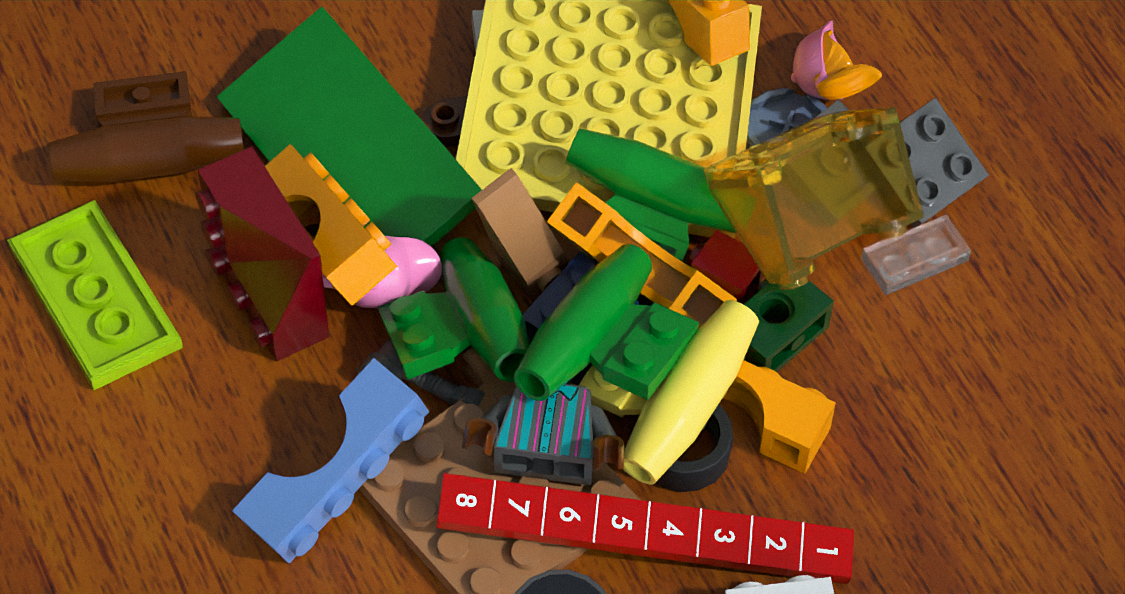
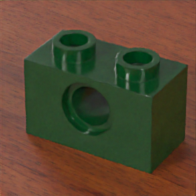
M791 265L777 277L771 275L766 278L756 290L755 295L744 304L755 313L759 320L744 361L757 367H767L778 372L829 328L834 300ZM766 320H774L779 323H769Z

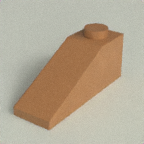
M510 168L472 197V201L500 264L535 302L569 263L564 250L515 171Z

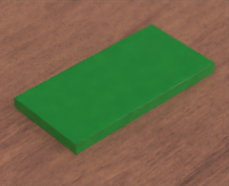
M322 6L217 96L233 118H240L242 129L269 161L290 144L303 158L311 152L330 173L328 176L331 175L350 196L343 204L352 198L370 219L363 226L364 228L373 222L384 236L415 238L433 246L476 208L472 197L482 191V189Z

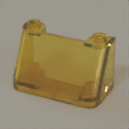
M896 107L849 110L826 114L714 163L703 170L709 191L769 283L779 284V288L782 290L806 284L809 281L807 275L816 269L813 259L863 234L878 233L879 239H891L907 233V225L924 217Z

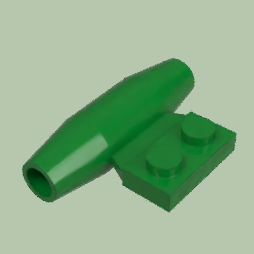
M582 128L578 129L565 162L569 167L614 193L615 195L606 204L616 210L627 222L647 238L682 262L689 247L688 223L746 235L760 200L706 167L637 140Z
M458 237L452 239L443 246L440 252L445 293L425 294L423 290L410 296L399 297L391 303L378 307L381 320L407 380L455 362L454 357L471 345L500 380L515 382L514 373L530 345L524 316L500 270L469 238Z
M624 244L584 274L542 323L514 373V381L519 390L527 397L537 401H544L591 362L603 376L604 381L648 400L672 370L684 349L698 331L699 322L655 302L652 306L635 305L652 271V262L641 248L632 244Z

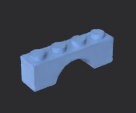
M375 358L339 395L345 409L347 425L343 443L336 455L319 470L304 476L283 477L267 472L232 510L236 516L289 564L296 556L304 555L314 546L318 539V532L332 517L340 516L349 508L354 499V493L367 479H372L383 471L389 461V455L403 440L407 441L418 433L424 423V417L429 413L420 397Z

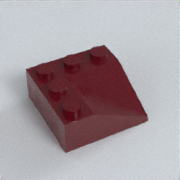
M251 146L198 169L201 191L196 192L195 197L202 214L206 218L200 222L203 234L210 245V248L205 250L206 257L215 275L224 274L228 280L227 291L236 310L240 312L245 309L251 318L248 321V325L257 345L260 348L267 345L277 362L329 338L320 253L253 147Z

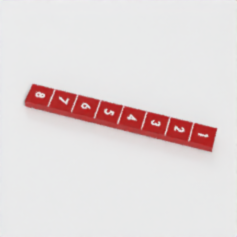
M443 474L436 528L792 577L809 575L815 579L831 577L832 582L848 584L852 578L854 529L456 474Z

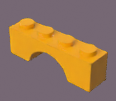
M668 0L678 17L686 44L710 66L750 50L749 4L744 0Z
M290 144L265 165V168L301 225L305 227L320 223L313 244L321 256L322 273L352 306L398 267L385 252L392 245L373 222L367 227H363L370 219L352 198L343 204L350 196L331 175L328 176L330 173L311 152L303 158Z
M577 182L547 221L551 230L598 263L624 244H632L641 248L651 259L652 271L640 295L652 304L655 302L698 321V329L726 300L737 301L735 297L698 270L683 263L651 241L627 222L616 210Z
M744 360L736 378L723 396V399L742 407L756 423L760 435L761 454L804 474L831 428L836 402L827 399L824 394L816 389L803 388L781 378L777 372L770 368L757 367Z

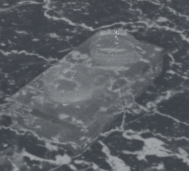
M946 214L863 248L861 260L886 296L969 261L971 249Z

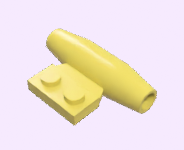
M726 300L698 329L672 370L648 400L604 381L603 376L593 365L578 385L584 386L591 391V404L620 417L624 415H639L624 450L623 468L636 480L649 485L655 484L696 440L733 383L759 324L758 317L747 306L737 301Z

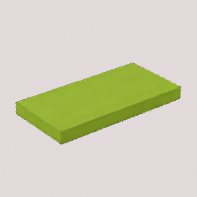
M95 200L7 240L12 254L93 390L103 387L183 348L181 337Z

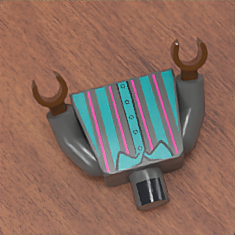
M572 379L544 401H537L527 397L516 385L513 394L503 396L482 418H472L466 422L462 448L467 449L470 445H478L484 448V455L491 456L495 442L494 473L591 485L592 469L599 470L600 464L614 463L618 466V469L624 468L623 439L617 437L603 409L591 404V391L584 386L571 385Z

